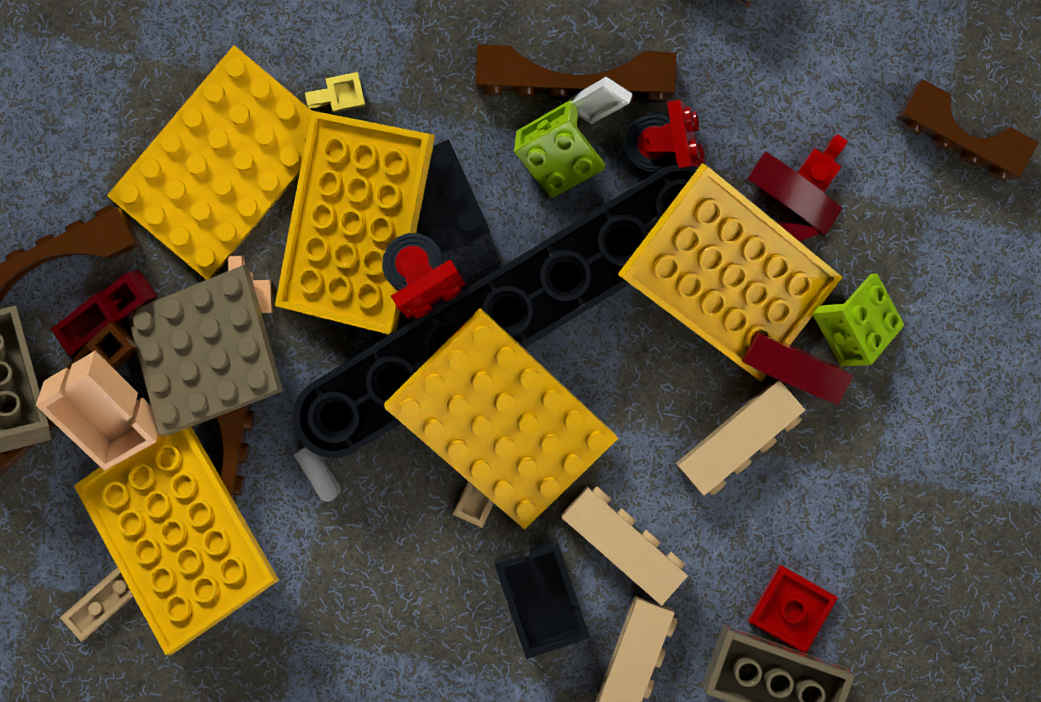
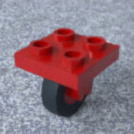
M681 99L667 102L669 117L663 114H648L639 118L630 127L626 136V152L629 160L638 169L647 173H656L671 165L678 164L679 168L690 166L699 168L700 164L705 163L703 146L697 143L695 131L700 130L697 112H692L691 107L686 105Z
M407 233L397 237L388 245L383 255L382 269L385 278L398 291L391 295V298L408 320L413 316L415 319L425 316L433 309L431 305L441 299L444 301L453 299L461 293V287L466 285L451 259L444 263L439 246L431 238L422 234Z

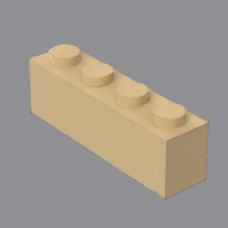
M775 379L675 464L703 496L708 492L712 496L726 485L724 479L733 471L739 474L752 463L749 458L758 450L763 453L777 442L775 436L783 429L788 432L802 421L799 415L805 409L780 380Z
M586 486L561 514L562 519L662 606L688 577L685 571L682 570L686 564L673 552L665 555L657 548L661 542L648 530H645L642 534L632 526L636 520L623 508L618 512L615 511L608 504L611 498L598 486L594 490Z
M635 594L595 702H642L643 698L648 699L654 685V680L650 678L654 667H661L666 652L662 648L666 636L671 637L677 624V618L673 617L675 612L671 607L661 606L655 601Z

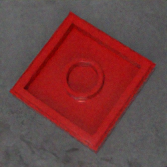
M779 564L747 621L798 651L807 654L838 597Z

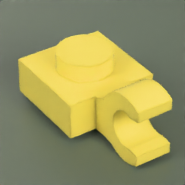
M358 72L326 78L327 89L305 93L309 109L331 104L333 113L365 107Z

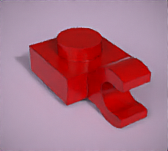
M839 134L834 135L823 152L816 148L811 151L797 173L825 192L842 167L834 160L844 149L848 140Z

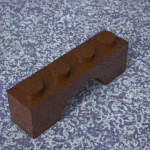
M924 79L914 84L896 119L903 122L902 127L905 130L916 135L922 132L932 138L930 142L936 147L947 151L949 148L961 154L959 158L972 166L980 164L990 169L988 174L1002 182L1021 177L1039 144L1038 141L1012 127L1003 129L990 138H978L967 134L956 124L952 116L951 94Z

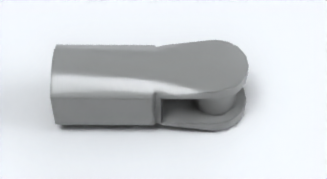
M306 447L293 454L321 500L329 502L340 494V484L329 470L322 456L311 452Z

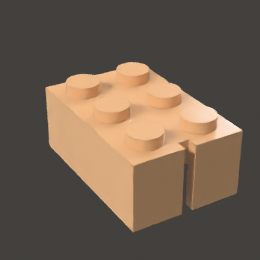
M96 351L73 363L70 370L65 368L43 382L36 407L104 471L152 445L157 440L158 430L151 405L143 397L136 400L138 392Z

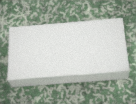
M604 77L570 97L569 100L577 107L578 116L593 124L628 105L632 93L608 77Z

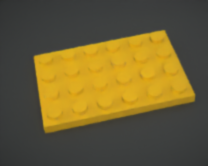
M233 45L107 196L206 280L213 278L228 260V256L235 252L299 176L312 110Z
M311 111L275 306L389 335L397 331L401 311L397 308L391 295L398 291L385 278L382 269L383 255L388 245L397 237L407 233H416L435 135Z
M703 163L618 273L624 280L761 382L767 374L742 362L756 332L791 345L812 318V313L823 304L843 278Z
M481 308L384 403L385 409L524 530L618 440L616 434Z
M192 427L166 437L159 436L158 434L156 442L105 471L99 467L74 485L165 655L174 654L279 581Z

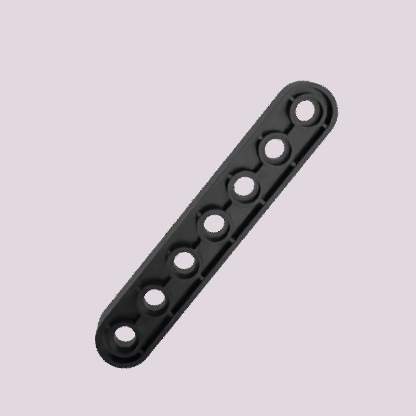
M676 164L661 169L464 289L453 299L443 302L425 316L415 319L309 384L298 396L293 409V425L301 443L308 450L319 456L340 458L356 452L400 425L401 422L385 409L384 403L392 395L387 394L381 387L380 379L382 373L387 368L395 366L401 368L409 379L437 351L438 339L447 332H456L479 308L496 322L493 316L495 304L500 299L506 297L517 300L523 310L520 321L509 327L498 325L523 348H526L628 286L630 283L618 275L619 271L664 214L666 199L671 195L679 194L698 167L679 168V165ZM625 229L634 236L635 248L630 255L621 257L610 251L607 239L613 230ZM568 263L576 268L579 274V282L573 290L563 292L557 290L552 285L550 272L556 265ZM331 402H341L350 411V422L343 430L332 429L325 422L324 412Z

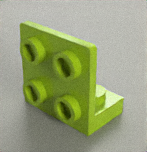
M571 100L516 131L514 153L551 198L605 170V163L577 128L578 109Z
M877 273L870 274L844 304L819 306L812 313L841 367L872 365L904 327V323Z

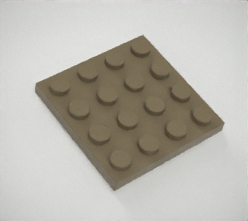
M244 265L141 306L128 316L134 341L138 345L137 353L159 436L166 437L283 392L250 271Z

